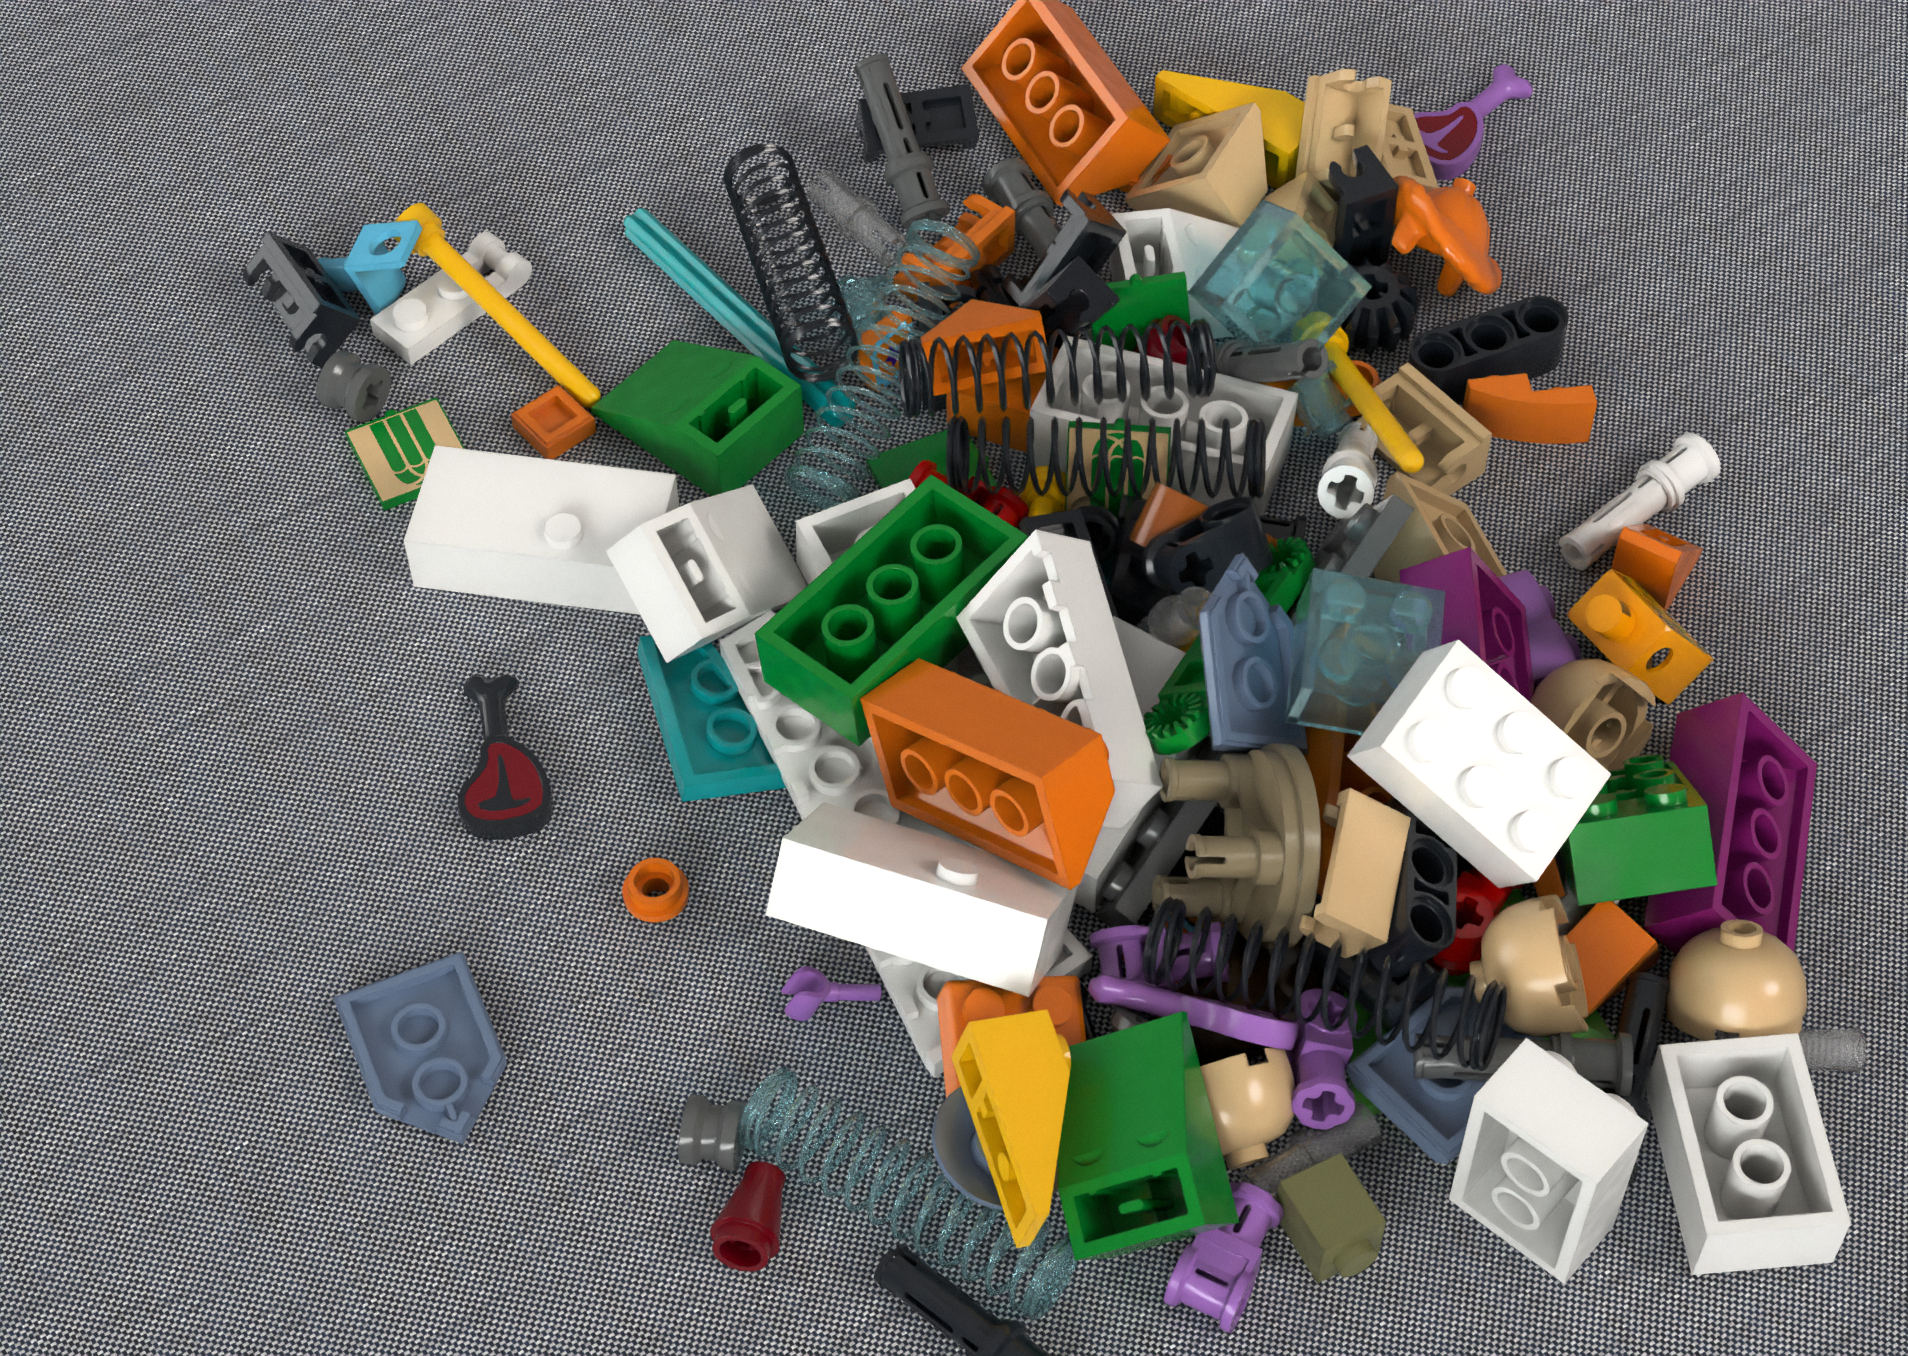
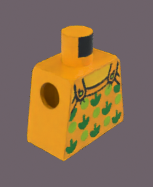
M1613 569L1607 571L1567 613V617L1614 665L1630 671L1643 680L1654 696L1668 705L1714 660L1633 578ZM1669 648V653L1664 661L1652 668L1651 656L1660 649Z

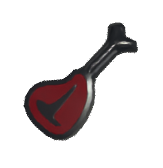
M474 674L463 685L465 695L479 706L484 743L480 747L479 767L462 785L458 794V814L467 832L474 837L485 840H506L541 830L551 820L553 812L552 789L540 761L527 747L509 737L505 703L508 697L519 687L518 679L509 674L489 679L481 674Z

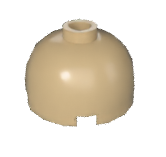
M1601 659L1569 661L1548 674L1538 684L1531 698L1532 705L1606 770L1624 768V760L1640 756L1650 739L1654 726L1645 719L1648 710L1647 702L1656 707L1655 696L1648 685L1630 671Z
M1556 894L1528 899L1504 909L1491 920L1481 940L1482 960L1470 962V975L1473 974L1476 978L1474 992L1477 1001L1481 1002L1482 996L1490 982L1494 980L1498 984L1503 982L1507 987V1002L1503 1023L1517 1033L1535 1038H1549L1552 1034L1557 1035L1559 1032H1570L1573 1035L1588 1031V1025L1583 1017L1589 1015L1579 957L1575 942L1569 943L1566 935L1559 936L1557 925L1569 923L1561 900Z
M1740 919L1725 921L1721 924L1720 928L1707 930L1688 940L1672 961L1667 979L1670 983V992L1667 995L1666 1017L1679 1030L1706 1041L1715 1040V1030L1739 1033L1738 1038L1799 1034L1802 1030V1020H1804L1807 1009L1806 980L1803 968L1796 953L1776 936L1764 932L1759 924Z
M1264 1048L1268 1062L1264 1060L1250 1066L1246 1054L1243 1053L1200 1067L1222 1155L1226 1160L1229 1170L1246 1167L1269 1158L1265 1145L1285 1134L1294 1118L1292 1097L1293 1091L1296 1088L1285 1049Z

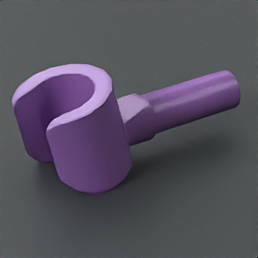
M810 966L801 967L795 971L781 990L783 994H794L785 1008V1013L790 1018L798 1021L810 1019L822 1002L880 1001L881 999L880 984H838V982H828V979L822 972Z

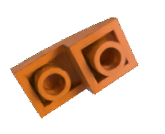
M1527 373L1505 376L1492 375L1485 378L1468 379L1463 409L1492 433V437L1542 444L1589 442L1597 407V400L1592 385L1567 388L1554 387L1548 390L1532 391Z

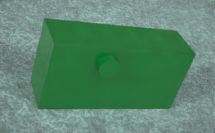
M930 475L754 633L764 682L860 747L871 737L860 698L918 658L944 668L970 643L956 617L1026 541L1028 535L938 478Z

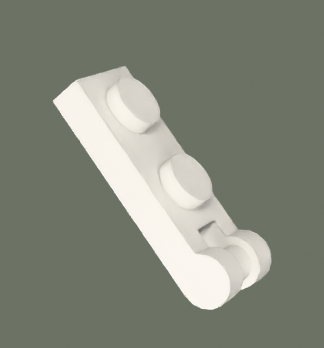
M489 231L475 237L468 251L461 255L481 275H484L491 269L494 270L485 279L505 298L520 289L528 281L532 273V265L527 259L517 252L508 253L505 251L504 242ZM441 269L372 317L370 323L373 335L412 365L486 312Z

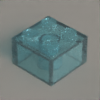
M1262 199L1191 287L1188 294L1234 337L1239 340H1245L1253 346L1316 339L1320 341L1316 347L1318 348L1328 342L1372 286L1297 213Z
M1313 568L1297 604L1285 722L1362 736L1422 652L1441 646L1445 591Z

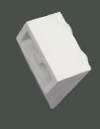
M1171 208L1111 214L1127 231L1109 257L1113 282L1130 280V276L1133 274H1140L1143 278L1185 271L1190 322L1192 323L1195 319L1200 320L1204 318L1210 325L1213 339L1299 330L1302 326L1292 285L1283 289H1273L1270 286L1273 277L1277 273L1287 270L1285 262L1280 259H1270L1264 266L1249 270L1240 260L1249 230Z
M753 484L687 503L644 522L606 550L666 663L742 628L770 610L775 612L783 608L808 586Z

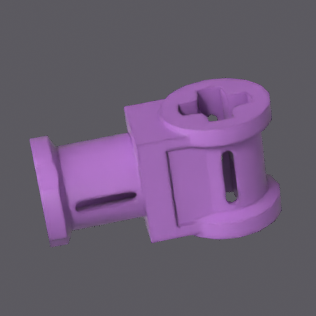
M1221 921L1211 922L1203 954L1195 969L1196 979L1213 977L1215 974L1216 955L1222 932ZM1141 925L1118 926L1102 929L1090 934V946L1098 950L1101 974L1114 975L1123 979L1174 991L1168 987L1166 980L1156 986L1153 983H1147L1142 970L1143 954L1149 927ZM1166 926L1163 928L1158 947L1156 970L1163 957ZM1201 931L1200 936H1199L1198 945H1199V942H1200V938H1201V935H1202V931ZM1193 932L1182 933L1179 951L1170 972L1171 981L1175 984L1184 977L1189 968V953ZM1122 954H1124V959H1125V967H1126V977H1125V978H1124L1123 967H1122V959H1121ZM1228 962L1221 975L1222 982L1230 981ZM1098 1002V1004H1101V1005L1115 1006V1005L1108 1004V1003H1100V1002Z
M1314 988L1306 990L1301 994V1012L1304 1018H1308L1321 997L1322 989ZM1333 991L1329 993L1327 1005L1328 1020L1331 1025H1334L1339 1019L1348 1002V999ZM1354 1010L1355 1026H1356L1358 1015H1357L1356 1010ZM1320 1011L1317 1017L1308 1024L1303 1025L1299 1022L1298 1036L1292 1050H1285L1296 1087L1292 1097L1293 1113L1299 1118L1301 1124L1313 1129L1327 1130L1347 1122L1355 1110V1096L1348 1088L1345 1068L1353 1052V1042L1348 1026V1017L1342 1026L1330 1032L1326 1030Z
M1247 1182L1230 1183L1240 1223L1197 1234L1193 1243L1188 1244L1181 1254L1164 1295V1303L1175 1307L1181 1302L1219 1320L1220 1329L1231 1333L1239 1322L1254 1288L1263 1251L1259 1247L1269 1228H1277L1284 1216L1283 1207L1269 1192Z

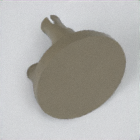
M1270 743L1263 746L1260 750H1251L1247 754H1223L1219 760L1164 758L1165 761H1162L1159 771L1163 787L1159 790L1162 800L1164 802H1172L1173 800L1218 801L1219 805L1224 808L1225 824L1224 836L1190 834L1187 839L1186 850L1196 851V856H1185L1188 876L1157 874L1154 877L1151 890L1152 910L1156 912L1161 902L1172 897L1174 900L1177 898L1184 901L1186 905L1185 917H1198L1202 909L1208 906L1212 912V922L1221 921L1224 924L1227 917L1234 913L1237 917V928L1246 940H1248L1253 924L1260 920L1263 924L1261 946L1267 949L1274 948L1279 931L1286 926L1289 931L1287 949L1292 948L1303 936V933L1299 930L1302 915L1310 917L1312 915L1318 887L1321 856V830L1317 793L1311 770L1302 752L1292 744Z

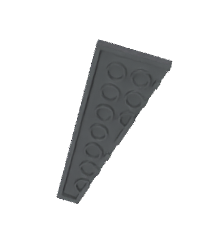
M1395 494L1374 507L1365 503L1350 521L1345 518L1340 520L1328 534L1314 558L1316 568L1286 613L1294 624L1300 679L1414 509ZM1209 731L1197 753L1190 760H1219L1223 754L1246 753L1212 750L1211 734ZM1173 800L1172 802H1165L1161 809L1158 808L1140 829L1136 837L1139 845L1128 863L1122 861L1112 871L1101 888L1100 894L1106 899L1095 917L1110 928L1136 924L1152 900L1151 890L1154 877L1157 874H1164L1166 876L1170 874L1186 850L1188 837L1190 834L1198 832L1218 801Z

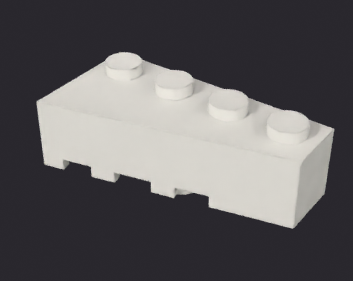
M1035 529L961 611L956 619L994 689L1102 734V739L1109 751L1108 763L1115 787V793L1102 827L1122 829L1163 787L1149 738L1145 733V724L1090 541Z

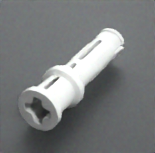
M1361 421L1350 422L1343 427L1339 434L1338 449L1326 460L1323 465L1322 477L1319 480L1317 495L1320 505L1328 514L1339 519H1352L1365 503L1371 505L1374 498L1378 470L1372 458L1377 448L1378 437L1369 424H1367L1365 431L1360 430Z
M1687 432L1678 437L1673 444L1672 451L1659 461L1650 460L1640 467L1636 481L1629 488L1610 500L1581 525L1560 538L1559 545L1563 547L1560 549V552L1564 559L1575 569L1586 570L1601 555L1617 545L1624 526L1643 524L1659 511L1665 512L1677 509L1684 502L1685 494L1699 483L1706 484L1711 482L1719 475L1720 461L1713 447L1704 438L1695 433Z

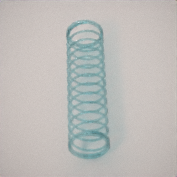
M918 219L910 224L911 227L906 232L908 246L901 247L896 252V261L899 266L891 267L886 272L888 286H883L876 291V300L879 305L872 306L866 311V320L869 325L862 326L856 331V340L859 345L852 346L846 351V360L849 365L842 366L836 371V380L839 385L830 387L826 391V401L829 406L820 407L815 412L816 421L819 426L811 427L805 432V439L809 446L799 448L795 452L797 465L786 469L787 472L784 474V479L790 489L801 498L826 510L842 504V502L819 495L799 482L794 476L808 478L821 488L844 498L846 501L858 498L860 494L853 485L828 472L804 466L800 460V455L803 452H814L826 464L849 477L867 480L871 476L869 470L853 458L828 448L814 446L810 436L814 431H823L832 441L857 456L870 460L881 458L879 449L866 439L840 428L825 426L821 420V414L824 411L832 410L841 420L865 435L881 440L891 437L889 429L872 416L855 409L834 405L831 400V394L834 391L842 390L851 400L875 415L892 420L901 417L899 408L883 396L860 387L844 385L841 380V374L844 371L852 370L872 388L890 397L902 399L901 394L878 385L861 371L880 376L900 387L898 379L868 366L854 365L851 360V354L855 350L862 349L876 364L899 376V370L880 360L871 351L888 355L899 360V354L882 347L865 345L861 340V334L865 330L872 329L883 342L899 351L900 346L883 335L879 330L899 335L907 340L916 338L899 329L874 324L871 314L876 310H882L891 321L902 329L922 337L926 333L905 324L889 310L909 315L920 320L931 329L934 328L936 325L923 315L937 320H944L951 315L949 308L936 297L945 300L961 298L959 288L947 278L959 281L968 280L971 278L969 269L976 266L978 260H980V252L975 243L964 233L950 225L931 219ZM917 231H935L949 237L965 248L972 256V259L957 258L934 248L923 240ZM911 250L931 270L914 265H903L901 255L905 251ZM917 250L936 262L948 267L962 269L965 275H955L935 266ZM896 270H901L911 282L922 290L893 284L891 275ZM908 270L920 272L940 280L949 286L956 295H947L930 288L915 278ZM886 290H892L902 302L923 315L903 307L883 304L882 294ZM899 290L930 300L946 314L940 315L921 308L903 296ZM851 391L880 401L891 408L896 414H889L872 407L855 396ZM842 412L869 421L880 428L885 434H879L862 427ZM833 433L846 436L863 444L876 455L868 454L850 446ZM824 454L850 463L860 469L865 475L847 470Z
M781 1067L771 1072L761 1082L744 1109L739 1123L738 1139L741 1146H745L749 1150L755 1149L757 1156L768 1157L776 1153V1162L779 1168L789 1171L798 1167L802 1183L810 1185L821 1180V1187L825 1197L835 1198L844 1194V1201L848 1211L857 1212L867 1208L871 1225L879 1226L891 1221L890 1227L894 1239L902 1240L914 1235V1244L918 1253L925 1254L938 1248L937 1256L941 1267L949 1268L961 1262V1272L964 1281L973 1282L985 1276V1287L988 1295L997 1296L1009 1290L1008 1298L1012 1310H1023L1024 1317H1029L1031 1321L1042 1318L1055 1304L1065 1289L1078 1262L1075 1261L1069 1235L1058 1240L1048 1251L1030 1281L1023 1302L1017 1304L1015 1302V1292L1018 1280L1030 1267L1044 1245L1050 1231L1049 1221L1043 1223L1031 1245L1024 1248L1012 1278L997 1290L992 1289L991 1278L993 1269L1014 1242L1011 1233L1005 1241L1010 1232L1008 1222L996 1241L988 1264L975 1275H968L967 1265L970 1253L982 1241L1000 1210L993 1209L979 1231L991 1208L984 1206L972 1227L964 1251L955 1259L945 1261L943 1257L945 1242L961 1224L974 1201L968 1198L954 1220L957 1211L966 1198L965 1195L960 1193L949 1211L940 1238L932 1245L922 1247L920 1244L921 1229L936 1213L952 1187L951 1182L947 1179L941 1193L929 1209L935 1194L946 1178L943 1172L938 1176L927 1194L919 1212L916 1225L905 1233L897 1231L898 1214L909 1204L926 1179L933 1163L932 1152L923 1153L909 1170L895 1199L892 1212L882 1219H876L873 1215L874 1202L890 1186L900 1171L910 1149L909 1138L899 1140L888 1153L873 1182L869 1198L860 1205H852L850 1201L851 1188L859 1182L877 1158L887 1136L886 1125L877 1126L865 1139L849 1170L845 1186L835 1192L829 1191L827 1187L828 1175L842 1162L858 1138L864 1123L863 1111L854 1112L846 1120L832 1142L822 1172L814 1178H809L804 1173L805 1162L821 1147L832 1131L841 1111V1099L833 1098L824 1105L807 1133L799 1159L788 1165L784 1164L781 1159L782 1149L793 1140L809 1119L819 1096L818 1085H809L793 1103L798 1085L795 1071L790 1070L788 1067ZM785 1082V1088L780 1101L761 1129L769 1105ZM813 1091L810 1103L803 1116L785 1138L789 1125L799 1106L807 1095ZM835 1105L833 1114L826 1128L824 1129L818 1140L814 1143V1145L808 1150L813 1139V1136L817 1128L819 1127L821 1121L828 1113V1111ZM758 1114L753 1132V1137L749 1139L751 1128L753 1126L756 1115ZM858 1118L855 1129L852 1135L850 1136L848 1142L846 1143L840 1154L832 1162L835 1152L841 1140L843 1139L845 1133L850 1128L852 1123ZM783 1122L776 1147L769 1151L761 1150L760 1146L765 1144L774 1135ZM880 1133L879 1139L871 1155L856 1174L859 1164L865 1152L867 1151L869 1145ZM903 1147L894 1168L880 1186L886 1170L888 1169L892 1159ZM925 1162L923 1170L920 1173L916 1183L913 1185L907 1196L904 1198L906 1191L912 1179L914 1178L916 1172ZM1045 1292L1042 1298L1038 1301L1039 1297Z

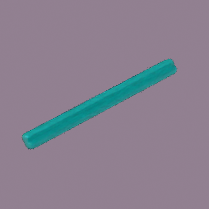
M638 208L633 215L626 216L623 222L626 227L624 231L625 236L749 351L799 383L802 389V400L829 425L841 428L847 421L853 420L857 413L854 409L856 405L855 399L833 379L809 382L798 379L789 372L772 323L646 209ZM794 344V346H793L792 348L801 351V350ZM791 353L790 357L797 363L807 367H819L809 357ZM804 371V372L811 373V374H812V373H824V371H822V372H808V371Z

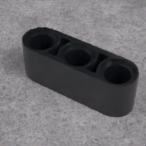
M1528 297L1416 336L1410 346L1408 363L1454 402L1459 404L1464 402L1468 379L1527 373L1528 379H1532L1554 370L1560 363L1569 314L1563 304L1551 297Z
M1392 797L1384 805L1410 817L1411 820L1387 943L1367 951L1369 952L1368 959L1380 972L1386 957L1392 953L1395 958L1392 977L1398 978L1410 973L1414 962L1419 960L1422 965L1454 942L1456 934L1457 851L1397 799Z

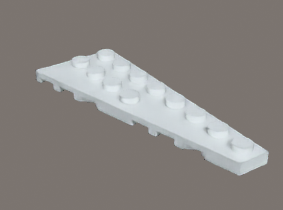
M772 610L720 640L721 656L724 658L739 688L738 691L750 715L757 724V729L774 764H777L781 772V778L802 820L825 802L986 851L892 807L871 737L858 747L764 682L754 633L775 615ZM1068 929L1061 955L1045 976L1074 975L1080 978L1092 970L1093 956ZM865 946L926 1069L934 1078L944 1072L937 995L947 981L972 979Z

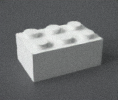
M1460 640L1422 652L1347 755L1350 760L1498 888L1536 882L1611 776L1608 770Z
M1798 1033L1659 1045L1649 1074L1646 1091L1691 1274L1699 1275L1833 1263L1851 1225V1221Z
M1526 1038L1474 1096L1449 1200L1565 1284L1614 1226L1649 1123L1640 1118L1635 1109L1626 1100L1618 1095L1603 1092L1580 1076L1573 1065L1562 1055L1553 1051H1545Z

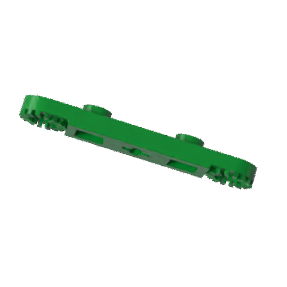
M1288 537L1286 541L1283 538L1278 539L1276 547L1273 546L1272 542L1269 543L1273 562L1267 568L1258 572L1259 576L1254 581L1271 606L1279 604L1285 613L1288 612L1316 568V562L1305 540H1302L1300 537L1296 539ZM1200 633L1157 696L1160 701L1151 707L1153 712H1146L1144 715L1145 733L1149 738L1153 752L1156 754L1172 755L1187 750L1200 742L1210 731Z

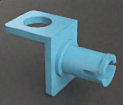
M417 220L363 225L348 257H323L317 260L341 293L360 291L375 315H377L398 300L406 284V277L400 268L405 266L419 238L422 227ZM392 237H401L397 247L389 252L383 241Z

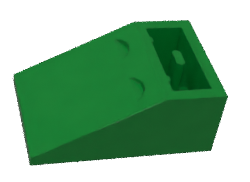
M678 340L670 342L591 407L592 414L711 496L741 488L804 434L802 389L799 383L756 355Z
M1661 755L1631 757L1623 761L1624 768L1608 770L1611 776L1559 849L1569 889L1579 906L1717 885L1707 804L1673 761L1664 762V758Z
M1181 1011L1069 1046L1071 1070L1058 1151V1191L1075 1261L1113 1258L1240 1223L1187 1012Z

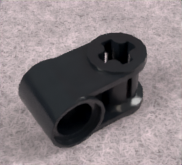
M1236 497L1214 504L1205 509L1199 516L1155 536L1145 547L1141 562L1143 573L1150 583L1161 589L1173 590L1181 597L1196 600L1206 597L1214 591L1236 555L1244 553L1257 573L1267 568L1273 562V555L1254 499L1251 497Z

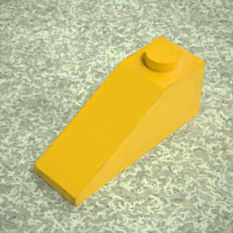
M1162 70L1155 76L1153 117L1172 128L1176 124L1255 102L1261 110L1267 184L1277 190L1295 178L1305 102L1286 91Z
M1048 1009L968 1022L951 1056L1016 1248L1031 1245L1050 1213L1071 1070L1069 1046L1061 1034H1056Z

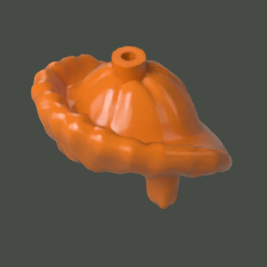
M1402 175L1394 177L1393 180L1399 186L1393 221L1396 229L1392 237V245L1401 254H1407L1414 247H1417L1421 250H1426L1432 255L1443 257L1445 264L1437 282V290L1444 297L1453 296L1464 280L1474 290L1483 295H1491L1496 292L1501 286L1502 271L1499 268V264L1492 257L1488 256L1490 227L1481 203L1473 197L1477 188L1475 184L1464 178H1455L1452 187L1444 186L1426 191L1413 178Z

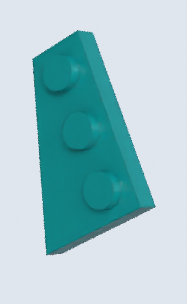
M652 635L639 637L638 658L681 801L686 802L786 788L781 778V772L777 764H774L757 729V724L750 715L724 658L710 642L666 663Z

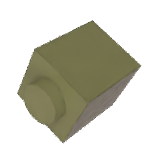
M1342 1153L1334 1155L1279 1182L1276 1201L1281 1204L1284 1210V1216L1280 1225L1317 1283L1338 1273L1342 1277H1351L1365 1270L1376 1260L1380 1251L1386 1220Z

